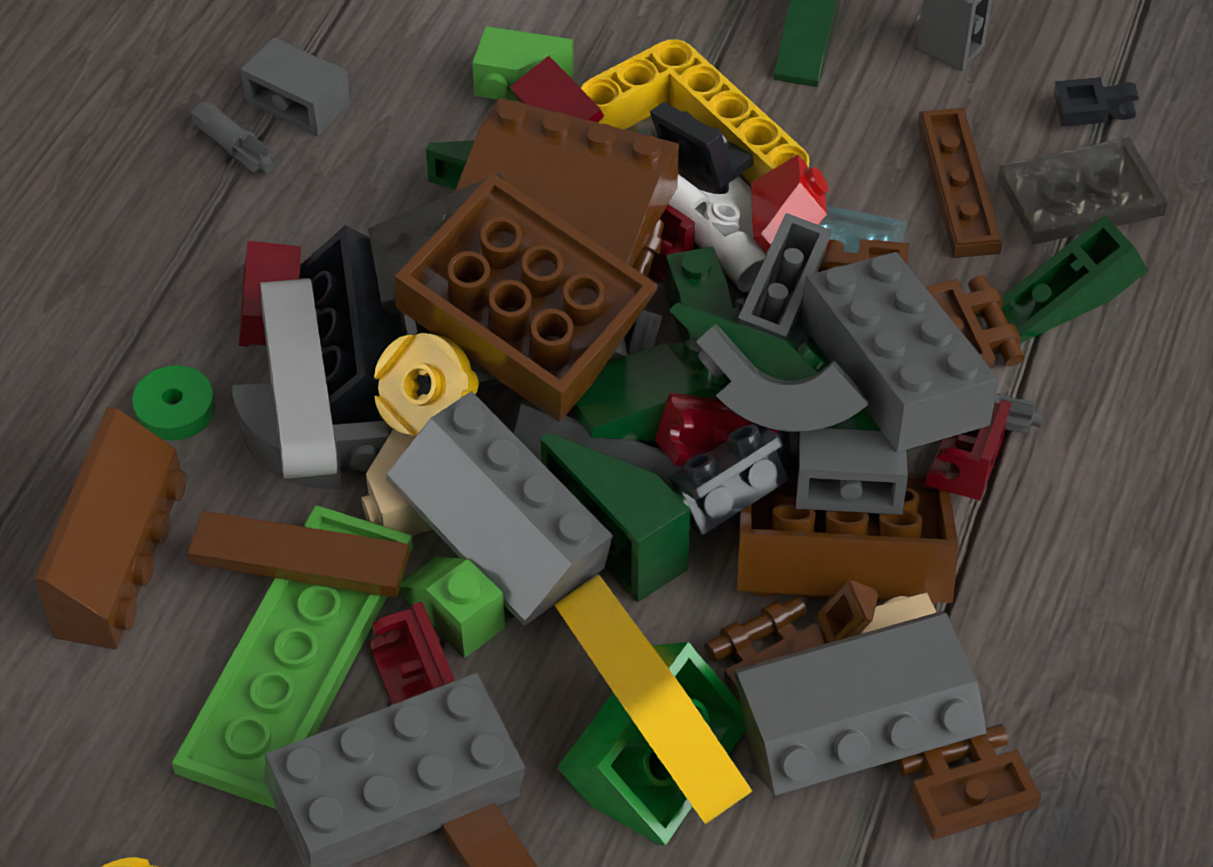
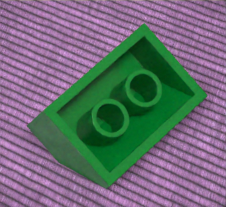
M689 642L652 645L729 755L746 730L741 704ZM614 692L557 767L591 807L658 845H666L693 807Z

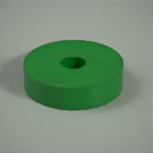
M172 365L156 369L139 381L132 395V406L136 421L162 440L175 441L186 439L199 433L210 423L215 413V398L211 383L203 373L192 367ZM173 401H179L176 404H169Z

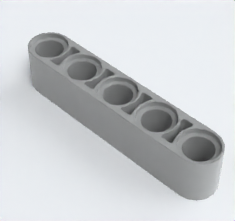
M311 279L260 282L262 315L283 479L337 474L335 440Z

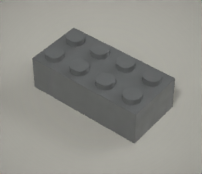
M897 252L806 275L801 316L802 325L830 362L834 360L869 398V403L865 410L896 452L990 426L999 378Z
M478 673L266 753L265 783L302 866L347 867L441 829L442 824L495 802L498 806L520 797L526 767Z

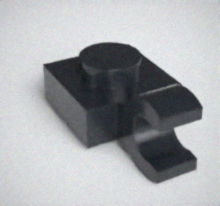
M1101 77L1055 81L1054 98L1062 127L1107 123L1109 113L1119 120H1128L1136 117L1133 101L1138 100L1139 95L1135 83L1124 82L1114 86L1103 87Z

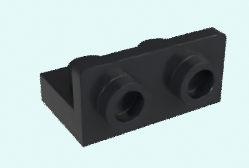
M665 102L650 111L658 138L679 144L678 164L714 185L722 188L754 164L751 153L727 141L720 130L715 127L710 128L697 121L690 113L686 111L681 112Z
M756 423L739 427L729 434L727 441L710 452L700 453L691 457L685 462L683 469L669 477L673 487L682 493L690 505V523L695 531L704 535L789 480L776 451L783 445L779 434Z

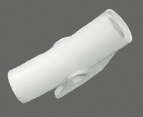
M678 174V188L671 198L669 205L695 222L694 242L700 249L713 246L723 272L730 278L738 290L750 292L767 255L753 239L751 188L738 175L736 179L725 185V194H712L697 189Z

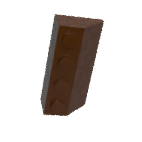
M106 408L34 578L55 639L117 649L123 631L130 630L134 624L137 611L136 598L141 586H147L151 580L154 568V552L158 543L166 541L170 529V511L174 501H181L186 488V473L180 469L176 449L117 408Z

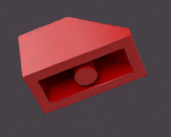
M799 155L751 182L753 239L766 254L785 213L818 225L827 215L825 193L829 190L827 182L816 167L810 169Z

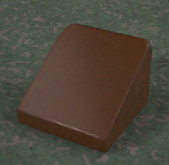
M849 580L817 614L828 643L858 635L873 621L878 593L875 588Z

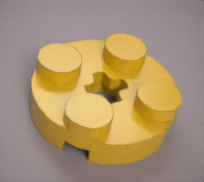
M427 333L409 334L393 341L379 358L374 379H379L378 390L380 396H375V402L380 415L390 427L400 433L418 435L431 417L472 391L476 394L479 385L478 377L471 370L470 362L460 346L444 336ZM419 374L430 376V392L418 397L416 392L419 390L420 385L416 378Z

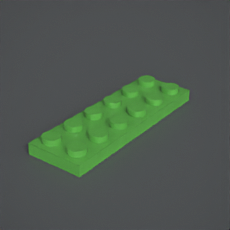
M315 505L304 527L408 543L410 553L413 549L412 535L318 505ZM275 578L172 762L174 773L277 810L265 783V754L317 733L388 596Z

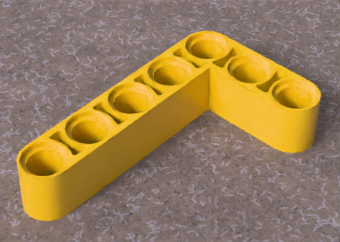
M669 39L660 42L587 80L581 86V89L602 110L604 117L598 122L600 124H607L625 130L650 117V111L665 102L681 112L686 111L690 113L694 119L706 126L717 128L723 133L727 141L752 154L754 164L741 173L750 183L796 155H799L809 167L810 161L807 152L685 41Z
M599 574L554 604L705 825L752 792L682 686Z

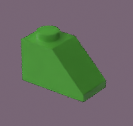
M486 26L472 63L474 96L518 101L510 86L548 56L572 79L574 74L573 39Z
M436 556L401 583L398 594L411 606L412 604L423 602L433 628L464 659L506 628L503 592L469 559Z

